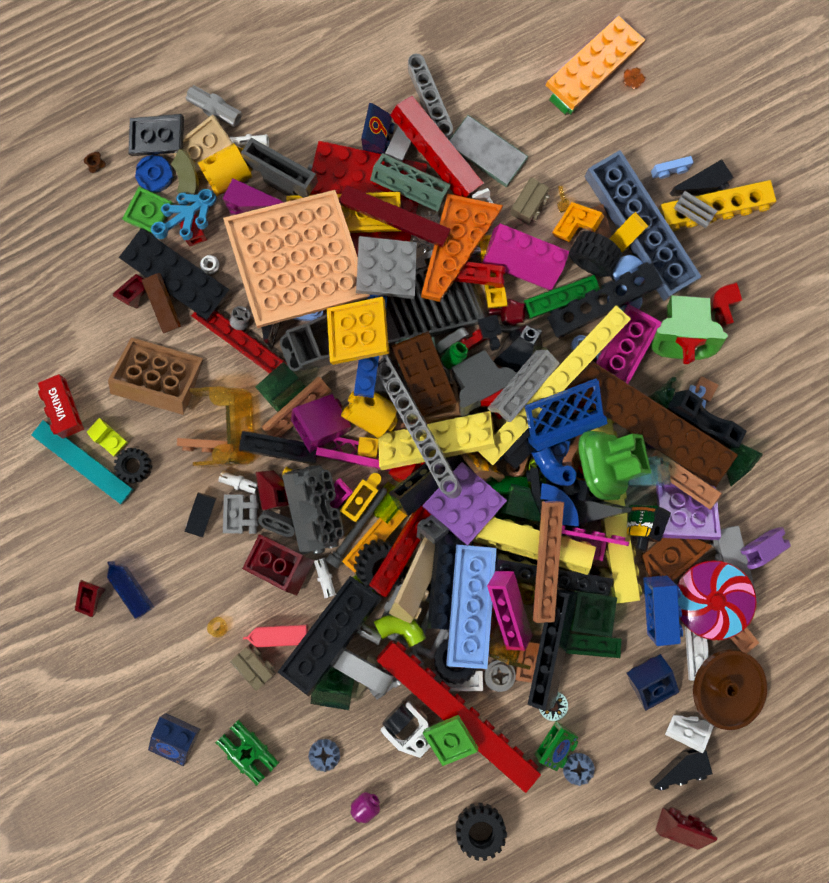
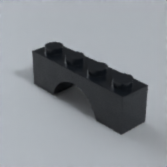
M690 390L675 392L667 409L728 449L740 447L747 432L745 429L733 421L719 418L708 412L702 406L703 399Z

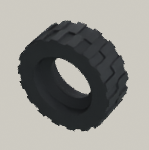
M449 639L445 640L436 650L434 665L437 674L440 675L442 680L444 679L447 683H453L454 685L458 683L463 684L465 681L468 682L474 676L477 668L463 667L460 670L450 669L446 662Z

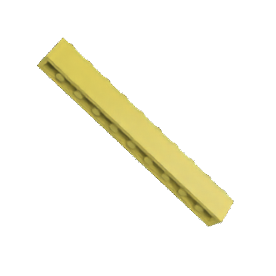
M613 307L552 372L526 405L564 391L631 319L619 307ZM525 406L512 422L506 421L494 434L496 448L479 451L492 465L529 428ZM542 408L533 409L532 416L537 418Z
M607 418L608 424L591 430L605 432L618 438L617 432L613 430V423L615 422ZM625 492L620 495L619 500L604 501L625 506L624 499H627V494ZM628 513L600 520L602 533H605L606 538H611L612 535L626 537L625 541L629 542V546L606 542L605 546L607 566L614 578L611 587L613 603L616 604L640 601V596L642 595L641 585L637 583L636 577L639 576L637 564H634L633 558L636 556L634 545H631V537L627 535Z

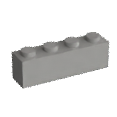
M739 526L720 529V540H710L711 545L715 547V560L727 562L742 570L750 579L755 589L751 571L747 567V557L742 555L740 551L744 544Z

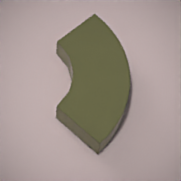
M179 149L171 164L179 177L177 192L197 195L199 180H197L195 163L184 149Z

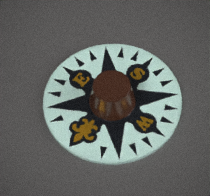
M558 692L555 707L547 711L540 710V713L550 721L562 719L568 711L567 699Z

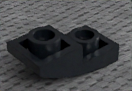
M197 493L184 532L199 537L204 536L216 501L215 497Z

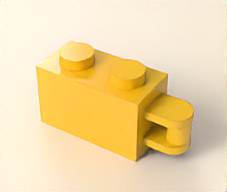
M373 473L367 481L362 479L340 512L357 523L379 492L376 488L382 481L381 476L378 473Z

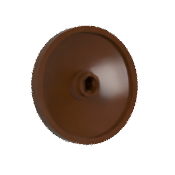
M727 649L714 653L702 663L694 679L693 699L697 711L709 724L723 730H737L750 724L760 714L766 701L767 680L763 668L755 658L738 650Z

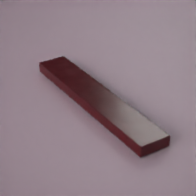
M347 185L339 198L340 205L442 248L451 232V229Z

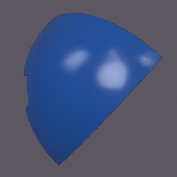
M542 483L541 499H544V501L564 502L562 525L579 526L578 513L569 496L555 486Z

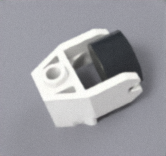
M410 701L406 704L403 702L399 704L382 722L384 726L380 731L399 751L420 758L431 747L423 735L424 729L430 727L428 720ZM415 716L418 719L419 726L405 740L398 739L395 735ZM422 740L423 743L418 744L417 741Z

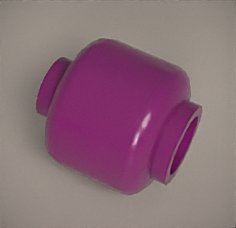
M368 792L359 795L351 803L350 812L354 820L358 823H368L380 812L379 798L375 794Z

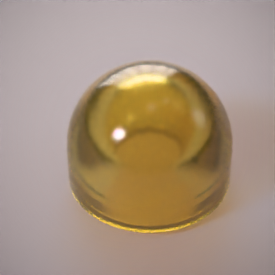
M221 617L213 618L207 626L208 633L215 638L224 636L228 630L226 621ZM216 622H220L219 628L214 631L213 625Z

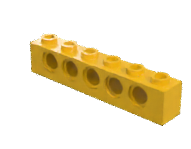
M771 180L695 196L712 208H714L713 205H717L720 208V211L717 210L710 223L720 218L728 220L738 214L746 216L756 210L764 212L770 210L771 206L776 202ZM750 197H753L756 200V203L752 202L750 200ZM678 200L663 203L658 208L673 232L679 230L680 227L687 226V228H692L698 225V223L683 215L684 219L677 216V213L680 212L673 208ZM731 201H735L738 207L734 206ZM682 203L680 204L682 207H684V208H686L687 210L691 211L692 213H694L695 215H697V216H699L700 218L704 219L705 221L707 220V219L704 218L703 216H701V215H699V214L693 212L690 208L686 207V206L683 205Z

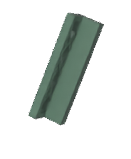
M383 153L374 165L370 181L394 192H400L401 195L437 212L440 210L443 199L450 188V184ZM383 161H384V162H386V163L391 164V166H390V167H386V166L382 165V163H383ZM403 170H404V171L408 172V174H407V175H404V174L400 173L399 171H403ZM421 178L425 180V182L421 183L417 181V179ZM438 186L444 190L440 192L434 189V187Z

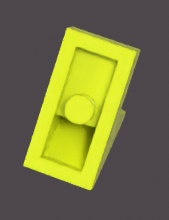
M98 418L87 431L95 443L100 444L114 457L128 444L122 436L101 418Z

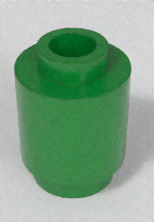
M461 342L453 343L441 358L443 365L452 370V367L463 362L468 352L466 345Z

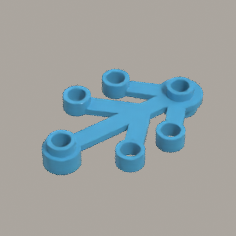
M209 189L201 190L198 195L179 193L176 200L180 205L166 203L161 207V211L166 217L171 216L173 213L179 214L165 224L163 222L154 223L151 227V232L156 238L164 239L167 237L170 229L184 220L180 235L184 240L191 239L193 236L191 226L197 210L200 209L199 217L195 220L197 227L205 229L208 226L206 217L209 207L216 202L215 193ZM189 202H195L191 206H185Z

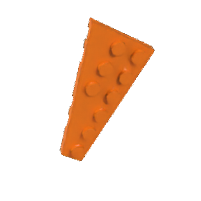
M447 194L440 225L450 228L451 232L443 248L434 244L421 298L438 302L442 300L501 212L503 205Z

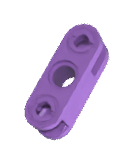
M778 527L764 533L740 550L741 554L747 557L748 569L763 566L791 547L789 540H783L782 538L785 535L783 527Z

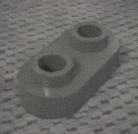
M265 510L258 519L259 524L263 528L282 536L291 537L295 533L292 519L274 511Z

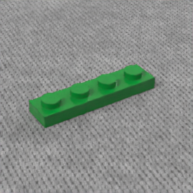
M595 275L526 299L523 303H525L529 319H533L557 308L568 306L567 303L574 299L579 301L585 298L586 293L592 290L597 292L600 290Z

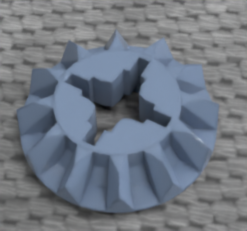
M321 739L311 746L308 758L311 766L317 771L327 772L334 769L338 764L340 751L333 741ZM323 747L326 754L332 755L327 757L325 764L321 757H316L322 753Z
M583 753L571 754L567 757V762L563 767L565 778L574 785L588 784L591 778L594 777L595 767L592 760ZM578 761L580 766L586 769L581 771L580 777L576 771H573L577 768Z

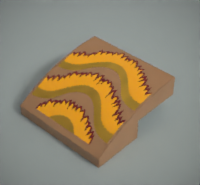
M479 451L461 454L474 473L484 481L492 476L500 483L505 478L496 465H492Z

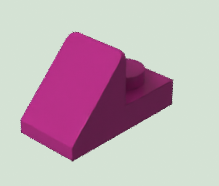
M341 478L334 483L336 496L330 502L332 508L339 509L353 493Z

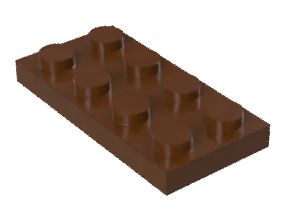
M429 331L392 345L412 397L422 416L457 403Z

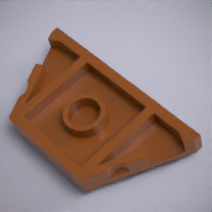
M662 538L660 542L654 543L647 552L642 554L648 577L667 575L674 581L712 546L698 539Z

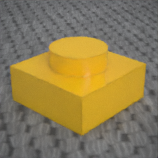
M359 437L357 455L377 458L378 439Z

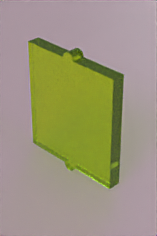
M389 481L384 486L387 489V494L373 512L375 517H380L387 524L399 510L389 494L395 488Z

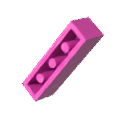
M495 571L487 587L506 649L525 651L533 635L515 574L511 571Z

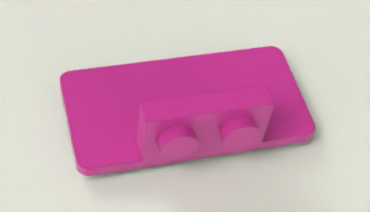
M562 525V534H567L574 541H586L596 547L593 558L595 560L603 561L606 542L629 546V542L625 541L626 537L612 535L611 538H606L605 533L592 531L590 535L585 534V529L572 527V531L565 530V526Z

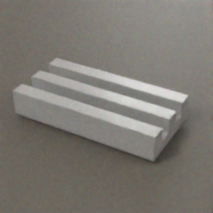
M684 191L673 208L704 228H707L717 210ZM682 203V204L685 205L686 207L690 208L693 212L698 213L699 215L703 216V217L706 218L707 220L705 221L704 219H702V218H700L699 216L695 215V214L692 213L691 211H689V210H687L686 208L682 207L680 204Z

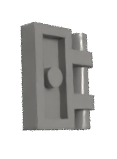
M224 495L223 533L243 534L244 526H249V534H257V526H259V521L257 520V509H259V503H257L258 495H250V502H244V495ZM244 509H250L249 520H244Z

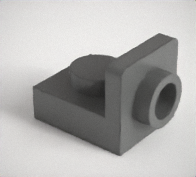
M431 515L427 519L421 520L417 525V537L421 539L425 536L435 544L448 534L449 528Z

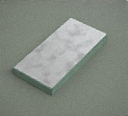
M469 115L466 116L449 139L464 159L506 188L528 159L526 154Z

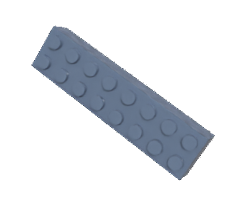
M621 150L588 168L584 177L601 204L604 205L606 212L617 229L635 212L648 225L645 231L629 248L634 256L643 263L648 262L651 264L653 262L664 286L656 289L662 300L666 301L671 298V295L674 296L696 283L702 276Z

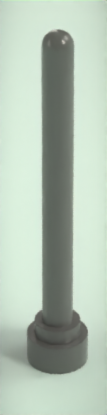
M385 487L379 490L337 551L330 553L326 558V561L334 567H340L343 554L387 494Z

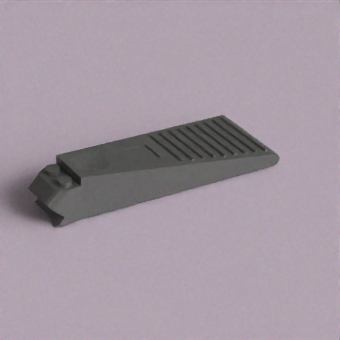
M429 266L416 271L414 299L389 296L387 298L386 321L389 349L392 348L395 342H399V339L412 338L429 331L431 337L456 331L462 327L467 328L478 325V319L486 318L487 313L475 284L454 281L442 300L438 302L421 298ZM327 314L306 324L289 329L281 337L280 347L290 370L303 371L332 365L329 356L328 330H323V328L328 326Z

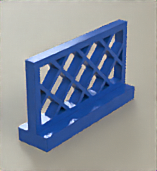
M597 379L525 405L530 436H528L529 444L537 451L608 424L607 417L603 415L600 387ZM593 387L594 391L591 396H585L584 394L587 389ZM577 394L572 404L566 402L570 395ZM583 397L587 399V402L584 405V407L580 409L577 407V405ZM559 401L560 403L555 411L549 409L552 402ZM592 402L595 403L596 410L588 413L587 410ZM567 405L570 408L565 416L559 414L563 406ZM542 408L537 418L532 416L533 409ZM574 410L579 411L580 413L577 418L569 419ZM548 411L552 413V415L546 423L542 421V418ZM557 416L562 418L559 425L552 426ZM539 423L545 425L541 432L535 433Z

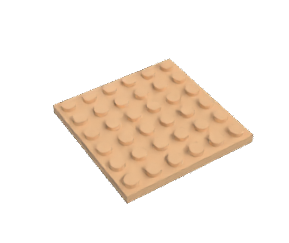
M335 190L223 218L257 328L367 299L370 296L369 294L356 293L358 257Z

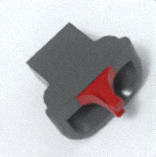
M485 350L452 367V377L461 389L459 404L461 417L490 411L488 409L490 404L517 372L507 367L499 369ZM491 412L492 415L496 414L498 419L503 418L499 413Z

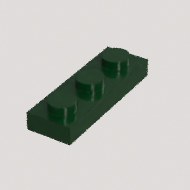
M570 633L566 654L620 658L622 639Z

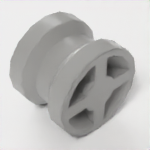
M243 306L235 307L231 313V327L236 330L246 329L251 317L250 311Z

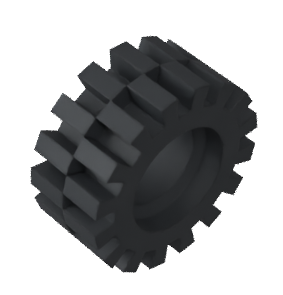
M136 448L122 450V453L116 456L118 459L114 460V463H116V466H114V470L117 471L116 475L121 480L129 483H140L143 479L146 480L148 478L147 475L151 473L150 468H152V465H150L152 461L148 457L149 455ZM132 458H136L140 462V468L135 473H130L126 468L127 462Z

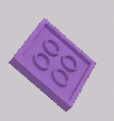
M461 462L453 471L462 487L461 494L457 498L452 499L447 497L438 488L425 502L423 508L468 546L507 500ZM455 484L448 485L447 492L452 491L455 488Z
M657 481V505L671 512L662 538L720 540L721 530L718 503L710 510L671 482Z

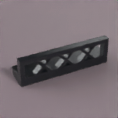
M552 402L549 409L555 411L560 402ZM562 408L559 414L565 416L567 411ZM547 411L542 421L547 423L552 413ZM557 416L552 426H556L562 418ZM539 423L535 433L541 432L545 425ZM529 428L501 456L514 469L535 449L529 444Z

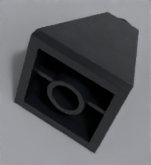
M527 325L511 331L493 362L503 368L507 367L514 372H518L536 350L543 348L540 332Z

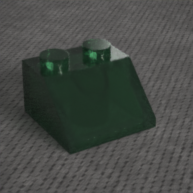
M331 667L312 692L310 704L349 710L355 679Z

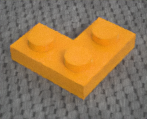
M571 202L552 233L554 237L570 242L579 227L595 232L604 215L597 210Z

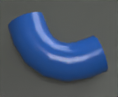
M551 447L540 451L535 449L531 452L539 470L552 483L569 486L575 482L576 471L574 468L561 465L556 460Z

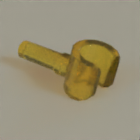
M558 186L561 201L557 203V207L562 213L568 209L569 200L564 195L563 187Z

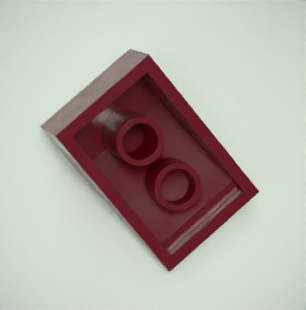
M259 534L242 569L285 592L297 596L314 560Z

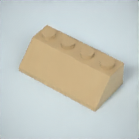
M425 536L389 614L408 623H411L413 618H418L422 610L419 607L420 602H425L429 591L426 589L432 581L435 544Z

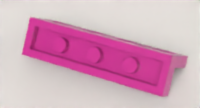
M338 437L333 440L337 447L332 450L324 449L323 446L317 447L316 455L318 457L380 469L379 451L377 452V459L354 455L358 453L355 445H359V441ZM349 443L353 445L355 451L351 454L343 453L340 447Z

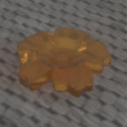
M638 67L632 68L631 71L626 69L624 71L623 83L627 87L631 86L633 90L638 89L641 85L640 83H644L646 77L643 74H639L641 69Z

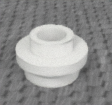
M207 255L202 258L200 267L205 273L214 274L219 269V261L215 256ZM208 263H213V267H207Z

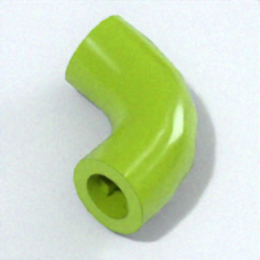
M390 614L373 621L382 639L392 634H400L406 640L409 648L427 639L415 620L408 623Z

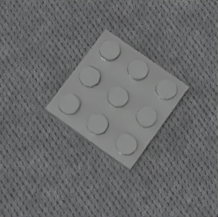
M359 236L356 293L414 299L417 242Z

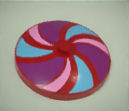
M717 560L700 562L690 567L677 583L681 593V597L678 598V606L681 607L682 611L680 620L691 632L709 640L732 638L745 630L754 617L757 603L755 589L747 575L732 564Z

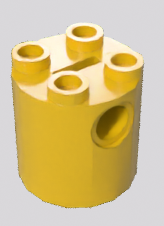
M235 143L198 162L216 197L227 191L232 179L243 183L253 177L251 174L252 168L246 164L242 157L241 151L243 148L235 145Z
M352 391L348 397L350 403L341 414L343 418L377 438H380L387 430L391 432L398 421L396 416L397 409L393 402L374 392V398L354 396V391Z

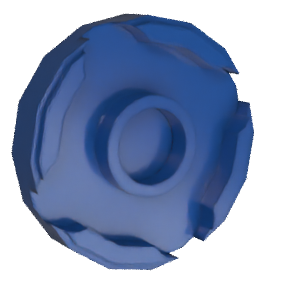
M148 155L137 164L135 178L142 188L152 193H157L167 189L171 184L173 169L165 158Z

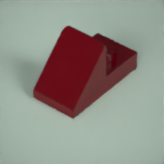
M135 274L113 293V296L128 306L138 308L140 298L146 293L142 283L144 278Z
M81 580L78 587L75 611L93 617L97 611L98 600L106 589Z

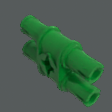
M238 719L229 729L242 741L241 745L235 746L225 734L215 744L228 755L227 760H230L240 770V774L245 773L257 786L265 776L253 765V761L260 759L270 772L279 764V761L267 750V745H264L258 739L255 732H250ZM252 747L253 749L251 750L250 755L244 756L242 758L245 750H248Z

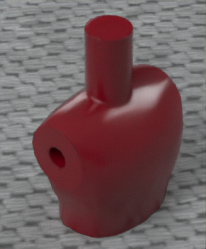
M507 299V306L490 308L489 314L501 316V323L504 325L524 323L526 307L525 303Z

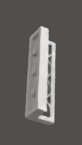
M536 350L490 404L488 409L491 412L499 413L507 422H512L560 363L548 350Z

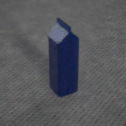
M108 561L107 578L132 616L138 619L152 610L154 605L129 568L117 565L114 561Z

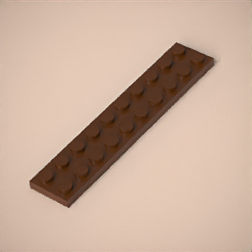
M593 361L565 388L567 390L597 379L599 381L604 416L632 434L643 435L644 442L714 487H717L738 456ZM593 387L588 388L584 395L590 397L594 391ZM582 397L581 401L586 404L587 399ZM592 402L590 407L596 410V404Z

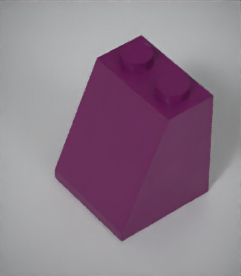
M333 394L292 409L291 422L309 453L316 450L317 447L320 448L350 432L352 423L341 416V402L338 398L335 399Z

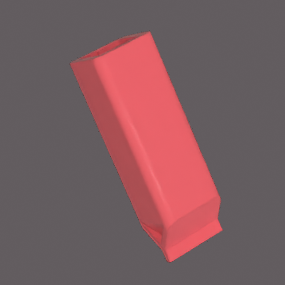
M308 624L256 627L243 639H248L255 647L297 646L307 634Z

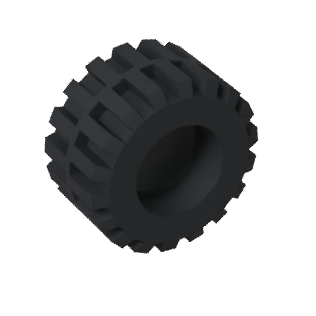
M591 231L580 232L569 251V257L577 266L588 273L601 277H609L622 256L620 248L613 241Z
M378 539V542L372 540L370 545L367 543L363 545V550L359 549V557L355 556V561L357 562V564H354L355 573L371 591L374 589L369 584L375 574H372V568L376 561L386 558L394 545L387 540L385 542L382 539ZM406 566L402 570L401 574L399 575L398 579L393 585L391 591L395 590L394 586H400L402 584L400 580H404L406 577L404 575V572H407L408 569Z
M478 803V806L471 804V808L467 809L466 807L463 809V814L460 813L458 821H456L457 842L462 852H466L469 858L474 856V859L479 861V857H481L483 861H486L488 856H491V858L496 857L495 853H500L502 851L501 846H505V838H507L506 827L501 814L498 813L496 808L492 809L489 804L483 806V803ZM486 822L490 824L493 829L491 835L483 841L473 839L469 835V830L475 823Z

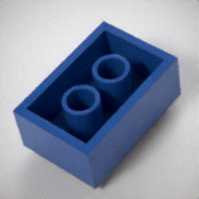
M667 575L643 577L647 635L656 646L681 644L680 637H683V629L679 625V618L682 617L681 607L678 606V598L681 597L679 586Z

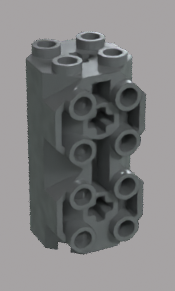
M315 465L283 473L282 477L301 554H307L312 551L313 554L325 552L327 547L334 548L339 546L338 542L339 539L343 538L344 528L339 510L330 506V502L336 496L330 471L324 470L321 465Z

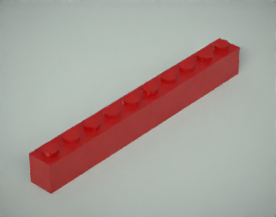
M391 640L376 657L377 662L444 721L459 715L477 744L478 751L522 791L527 793L541 776L537 770L539 766L532 759L527 761L523 757L524 752L516 745L514 748L508 744L510 740L502 733L498 735L494 731L495 727L487 719L483 722L479 718L481 714L472 706L470 709L465 706L464 703L466 701L459 694L454 696L449 691L451 689L449 685L443 680L441 682L437 681L434 678L436 674L428 667L424 669L420 665L421 661L414 654L410 657L405 652L407 648L399 641L395 643Z

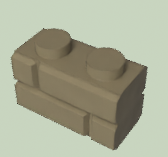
M531 177L511 208L510 214L527 225L532 220L536 221L541 212L538 210L541 204L545 206L550 198L548 195L549 187Z
M249 644L230 662L254 690L257 691L275 674V666L269 660L265 661L260 656L262 652L258 647H252Z

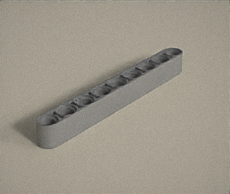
M388 354L383 355L382 359L378 362L377 374L440 490L449 498H457L462 492V487L391 358ZM391 371V374L385 377L386 372ZM400 386L397 392H393L394 388ZM405 402H409L406 408H402ZM418 418V421L411 425L412 419ZM427 434L425 440L419 441L421 435ZM436 450L435 456L429 458V453ZM445 467V472L438 475L439 468ZM455 484V488L447 492L448 485Z

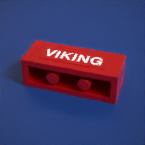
M58 374L39 382L40 390H38V394L45 403L44 411L51 420L50 428L53 434L64 439L84 430L67 380Z

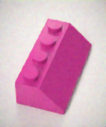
M500 223L493 230L482 264L504 266L506 268L505 273L551 291L564 269L569 251Z
M630 304L627 305L624 313L631 320L603 348L595 362L627 384L630 382L657 329L662 323Z

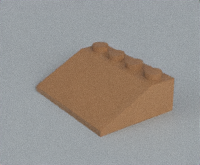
M131 337L108 379L110 394L184 415L191 400L203 358Z

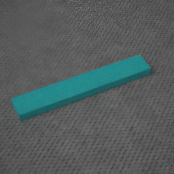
M42 420L31 434L36 440L119 504H123L134 490L67 437L63 439L58 435H54L50 424Z

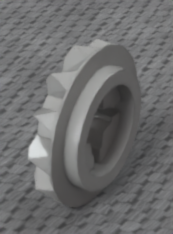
M495 660L489 663L487 669H485V682L494 691H506L515 682V670L505 660ZM498 667L502 673L508 674L502 677V684H500L498 678L491 677L497 674Z

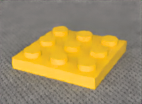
M383 297L327 308L329 356L332 365L389 354L386 308Z

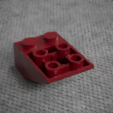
M673 807L669 809L662 808L655 829L660 836L697 850L717 841V837L712 833V829L706 827V823L700 821L699 817L692 814L685 816L681 814L680 810Z

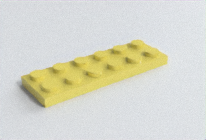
M491 411L427 424L445 457L496 448ZM407 428L384 433L378 438L379 467L381 470L425 462ZM427 434L421 435L419 441L425 440ZM436 450L431 451L428 457H434Z

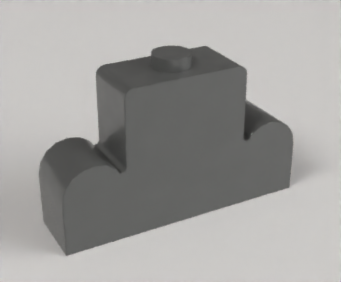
M252 137L241 151L246 164L250 168L260 171L267 185L286 196L299 195L303 198L308 197L318 183L314 172Z

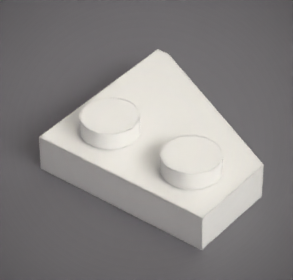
M673 715L665 735L703 753L714 726L705 720L698 719V717Z

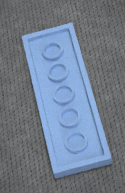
M456 545L447 666L487 669L492 600L487 585L495 573L497 548Z

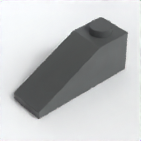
M570 497L578 513L579 525L582 526L585 523L631 512L630 507L606 501H581Z

